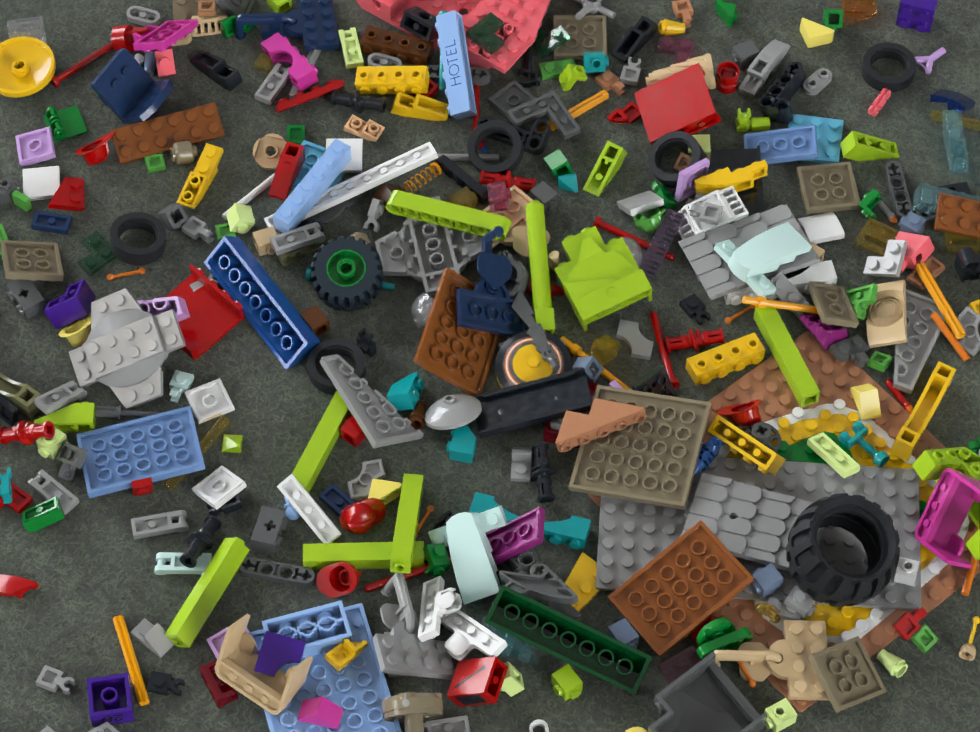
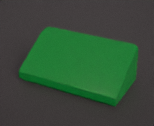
M58 496L22 512L23 526L28 533L36 532L65 518Z

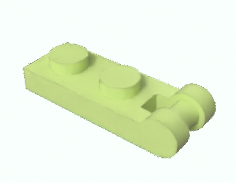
M353 27L346 31L343 29L338 30L346 69L364 66L356 28Z

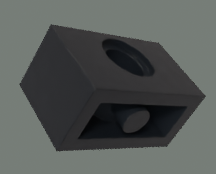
M417 6L404 11L400 27L427 42L439 37L435 28V23L437 22L435 16Z

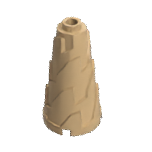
M707 53L687 59L685 62L672 64L670 67L655 70L648 74L649 77H645L646 85L648 87L659 80H663L674 73L699 63L705 71L706 75H704L708 89H716L711 54Z

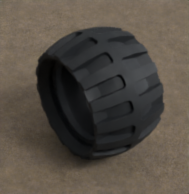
M848 493L833 494L809 505L795 520L789 532L788 544L786 546L789 572L792 578H795L799 584L800 590L812 596V599L819 603H828L829 606L834 607L858 605L879 594L892 579L899 562L900 547L898 545L900 539L898 531L893 526L892 518L889 514L886 515L879 504L871 502L861 495L855 494L851 496ZM833 526L841 527L851 532L862 543L866 551L868 561L866 573L850 575L840 572L831 566L820 552L817 541L818 529Z

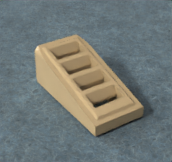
M227 15L192 16L191 19H197L198 24H200V28L196 27L193 29L192 37L222 34L218 21L227 18ZM211 22H214L215 28H212Z

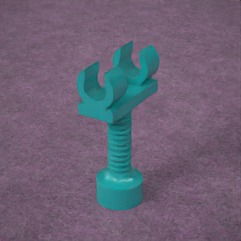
M860 421L852 424L854 427L851 429L855 433L852 438L845 431L838 435L840 437L838 441L843 446H846V449L849 450L856 444L860 445L874 457L873 463L878 467H883L890 458L885 451L878 452L863 439L868 434V428Z

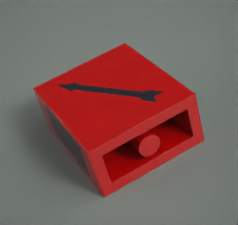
M496 656L458 661L446 697L460 707L494 704L497 702L508 666Z

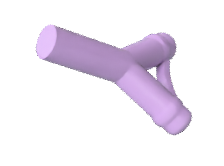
M941 47L930 56H916V64L925 70V74H931L933 61L946 53L945 48Z

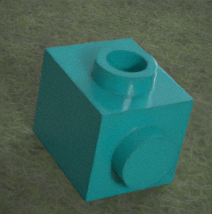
M604 51L583 52L585 72H606V67H609V58L605 56Z

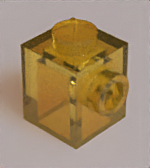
M467 186L448 197L449 203L477 209V195L473 191L471 192Z
M605 334L593 341L588 356H594L603 367L616 358L621 344Z

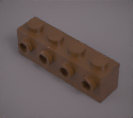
M367 25L360 40L361 51L366 54L382 53L397 57L402 63L407 62L415 66H428L434 54L433 41L427 42L421 38Z

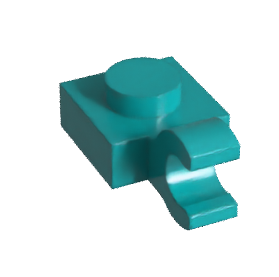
M7 467L6 474L2 475L0 472V497L3 498L4 504L12 503V472L10 467Z

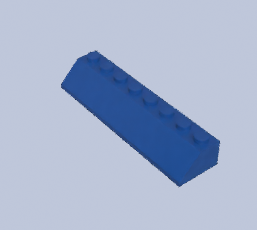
M224 236L203 263L224 290L230 294L233 301L237 300L242 304L244 316L286 370L308 358L311 351L321 341L242 240L235 236Z

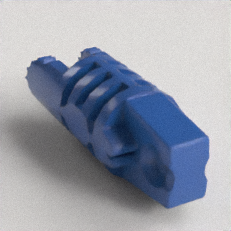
M715 435L701 447L694 478L698 473L706 470L723 444Z

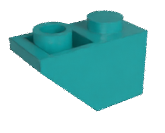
M414 372L391 385L387 399L397 408V411L415 408L424 389L423 379H420L419 373Z
M467 425L451 429L452 441H448L446 452H449V459L472 464L476 451V437Z

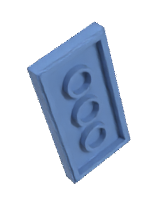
M816 125L744 134V149L760 146L761 161L765 159L767 164L819 158Z

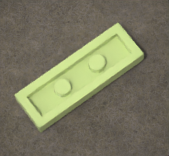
M824 432L808 438L807 445L843 478L860 471V465Z

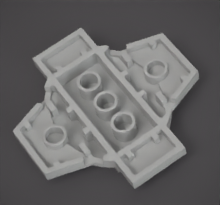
M440 196L432 197L433 199L441 200ZM407 218L399 232L393 231L375 241V245L382 262L384 275L411 276L423 282L426 296L429 297L436 295L444 269L448 267L460 274L469 262L475 260L482 253L483 236Z
M124 288L91 302V332L83 346L69 351V355L81 388L101 382L112 389L126 409H131L163 396L162 363L164 360H167L170 352L186 346L173 309L154 316L143 311L131 292Z

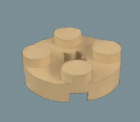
M267 134L265 137L259 138L253 147L255 161L265 170H276L280 155L287 142L277 134ZM272 148H275L274 151L276 153L272 156H269V154H267V151H271Z

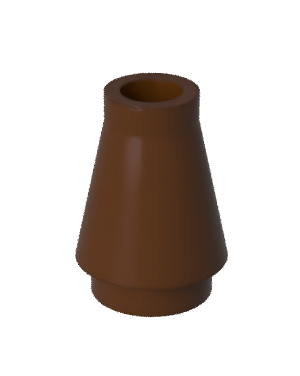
M417 401L415 408L412 409L408 416V419L412 422L411 426L416 430L422 429L426 425V404L423 401Z

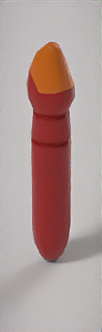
M886 379L885 383L888 389L903 408L911 414L913 411L912 404L907 401L900 390L893 388L891 380Z

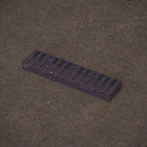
M667 209L639 266V269L644 271L647 278L652 280L656 278L685 219L684 214Z

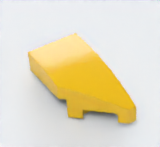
M344 639L343 643L338 644L327 652L324 659L339 672L367 647L368 642L366 640H362V643L350 642V639Z

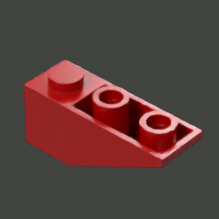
M287 141L280 155L268 196L284 201L287 199L305 162L304 146Z

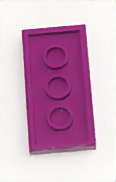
M540 506L509 521L508 525L486 533L493 549L491 554L496 565L543 543L545 509Z

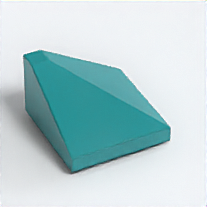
M576 173L558 176V189L577 193Z

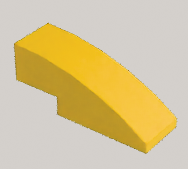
M398 91L393 101L391 113L403 117L446 121L448 118L447 106L449 104L418 93L413 97Z

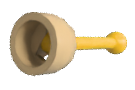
M978 616L972 619L973 627L969 642L963 644L959 651V657L969 661H973L976 656V648L972 643L977 624L980 623V617Z

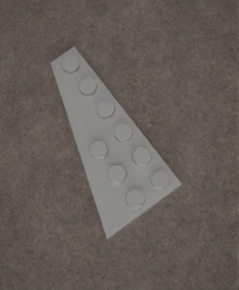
M906 289L907 342L895 344L893 388L911 395L941 333V330L930 315L937 312L944 323L946 320L933 299Z
M335 354L321 357L320 364L373 448L422 439L424 433L420 429H414L411 426L412 422L407 417H401L397 413V408L376 389L373 391L367 385L368 381L366 379H360L354 373V368L340 355Z

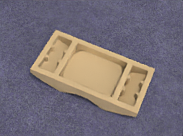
M905 280L876 284L878 286L876 301L874 304L868 305L866 327L869 347L875 348L906 343Z

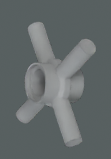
M574 0L583 6V9L575 15L577 20H581L585 15H598V13L612 19L616 15L615 12L601 6L600 2L602 0Z

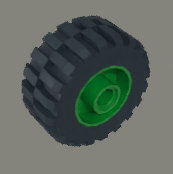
M340 236L337 241L331 239L328 241L327 246L323 244L319 248L320 253L316 252L313 257L314 261L311 262V278L314 290L317 292L320 300H324L325 304L329 307L334 305L335 310L340 311L341 307H343L345 311H351L353 307H356V310L362 309L361 305L363 304L368 306L371 303V298L376 299L379 295L378 290H381L384 274L380 256L377 251H374V247L370 243L366 245L365 240L361 238L357 241L355 236H349L348 239Z

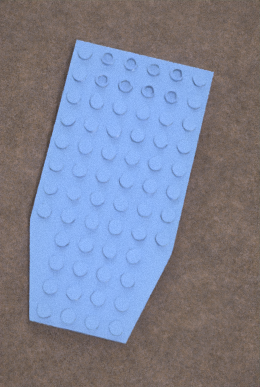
M342 600L262 621L263 629L250 632L259 650L261 649L266 631L305 641L306 645L301 662L309 656L313 657L304 684L287 707L278 715H273L264 709L270 732H402L398 719H394V722L384 721L382 699L391 697L384 673H381L372 633L362 603L343 607ZM344 639H350V642L361 643L362 640H366L368 642L367 647L339 672L324 659L325 654L338 644L343 643ZM300 663L286 664L280 670L286 674L290 667L297 666ZM323 696L341 707L344 711L339 729L298 721L303 700Z

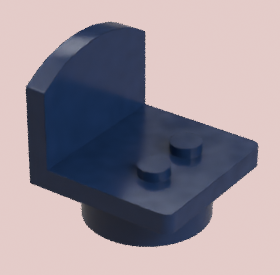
M123 48L119 49L91 83V87L98 94L100 100L115 113L123 124L144 122L168 97L173 83L169 79L153 80L130 52Z

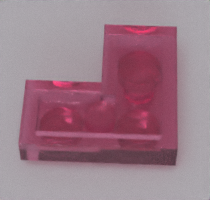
M660 36L658 52L674 54L673 64L685 62L693 57L695 40Z

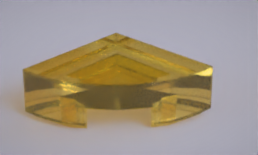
M262 52L254 62V68L270 73L271 60L267 54Z
M758 603L754 607L760 616L764 614L770 618L769 621L772 623H778L782 619L771 604Z

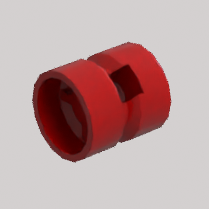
M726 61L718 65L715 82L716 89L719 92L731 94L737 90L740 69L736 63Z

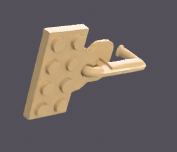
M515 185L483 211L505 216L512 222L505 240H492V249L501 243L505 246H512L519 255L529 258L525 206L530 201H533V199ZM546 231L547 244L551 239L548 231ZM552 251L548 255L549 268L553 272H555L554 268L561 263L558 251Z
M784 620V639L776 641L769 649L760 642H745L740 645L738 650L714 651L716 654L715 662L719 667V661H741L751 678L756 682L764 681L771 673L779 679L787 680L789 700L830 701L808 658L811 654L827 648L825 621ZM739 666L740 676L744 680L748 681V679L746 678L745 674Z

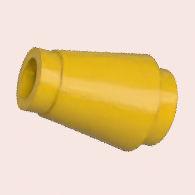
M668 19L660 20L658 26L659 34L663 36L684 34L685 23Z

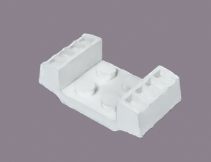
M732 185L722 190H715L683 206L681 210L671 215L670 218L680 222V224L673 223L681 238L685 239L700 232H707L724 224L749 216V212ZM708 202L723 206V212L718 225L701 222L699 217L690 216V204L694 203L704 206V203ZM674 215L681 216L682 219L677 218V217H675Z

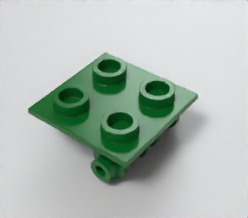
M77 105L59 111L53 106L47 107L46 115H43L46 126H50L52 129L54 142L88 132Z

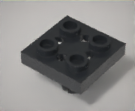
M662 365L632 385L635 391L677 397L667 370Z

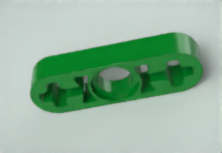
M744 627L702 644L697 648L696 652L700 659L703 660L715 650L737 649L741 644L752 641L753 635L748 627Z

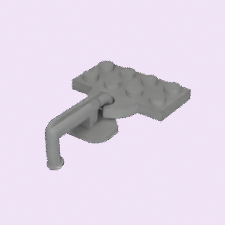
M395 573L385 587L381 589L382 595L391 597L392 591L395 588L399 605L385 603L380 608L382 622L391 630L390 635L376 633L372 638L381 673L452 680L455 669L451 655L447 652V648L445 649L444 647L446 641L431 639L424 642L420 641L418 638L419 622L416 612L412 607L404 574Z

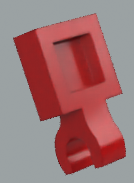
M917 607L911 614L910 612H905L892 624V627L904 641H908L921 628L918 622L928 613L923 607L920 609Z

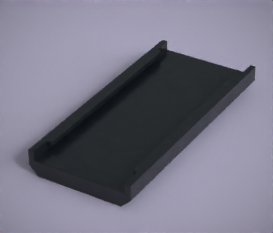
M760 146L751 149L713 150L711 148L712 173L726 167L731 172H734L738 168H744L753 162L761 161ZM761 177L754 180L753 188L737 192L749 212V216L758 212H764Z
M585 368L473 396L480 401L482 411L476 418L479 438L563 418L566 410L577 413L590 411L592 406Z

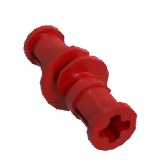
M481 170L479 184L496 188L502 187L501 193L504 192L505 188L508 190L513 185L522 191L530 192L535 187L536 178L528 179L521 178L520 176H511L510 170L505 175L487 173Z
M722 327L719 330L702 331L701 333L696 328L695 334H693L691 329H688L689 335L684 334L672 338L665 337L668 353L692 347L697 353L699 346H709L717 343L725 344Z
M22 420L13 428H0V443L8 444L11 441H20L24 445H31L36 439L42 437L47 439L53 438L55 427L51 421L35 424L33 421L27 422Z

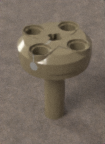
M405 692L382 699L384 721L394 722V719H398L399 722H404L405 732H424L423 721L443 716L442 693Z

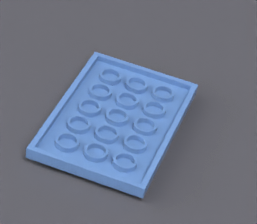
M191 406L76 434L78 447L88 450L86 461L82 467L89 498L132 488L131 481L151 477L153 483L206 469Z

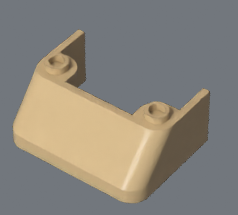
M246 614L227 628L215 665V673L222 681L269 713L278 715L287 707L304 684L313 657L309 656L297 666L290 667L286 674L279 669L275 677L254 672L259 655L254 653L256 649L255 639L246 632L250 615Z

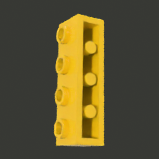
M357 66L355 87L361 91L362 95L397 94L398 91L405 94H428L430 74L427 66Z
M754 332L687 358L685 368L695 385H705L714 378H723L735 370L741 371L747 365L759 364L764 359L765 348Z
M720 415L716 416L707 430L718 437L723 444L724 442L728 444V450L736 455L738 453L744 455L742 458L744 461L751 465L753 463L759 465L757 469L765 475L771 473L775 476L786 460Z

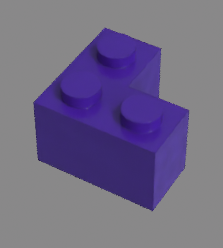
M85 279L69 285L63 296L49 301L44 312L56 329L62 326L67 327L73 321L83 320L88 317L91 302L95 300L96 296Z

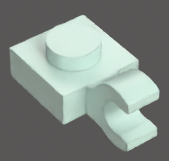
M175 371L169 384L171 389L169 395L172 396L170 401L178 403L182 392L190 389L194 380V374Z

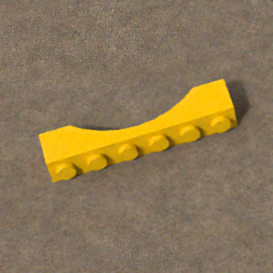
M940 361L937 363L912 413L899 431L890 451L891 454L908 462L950 386L956 372L955 368Z

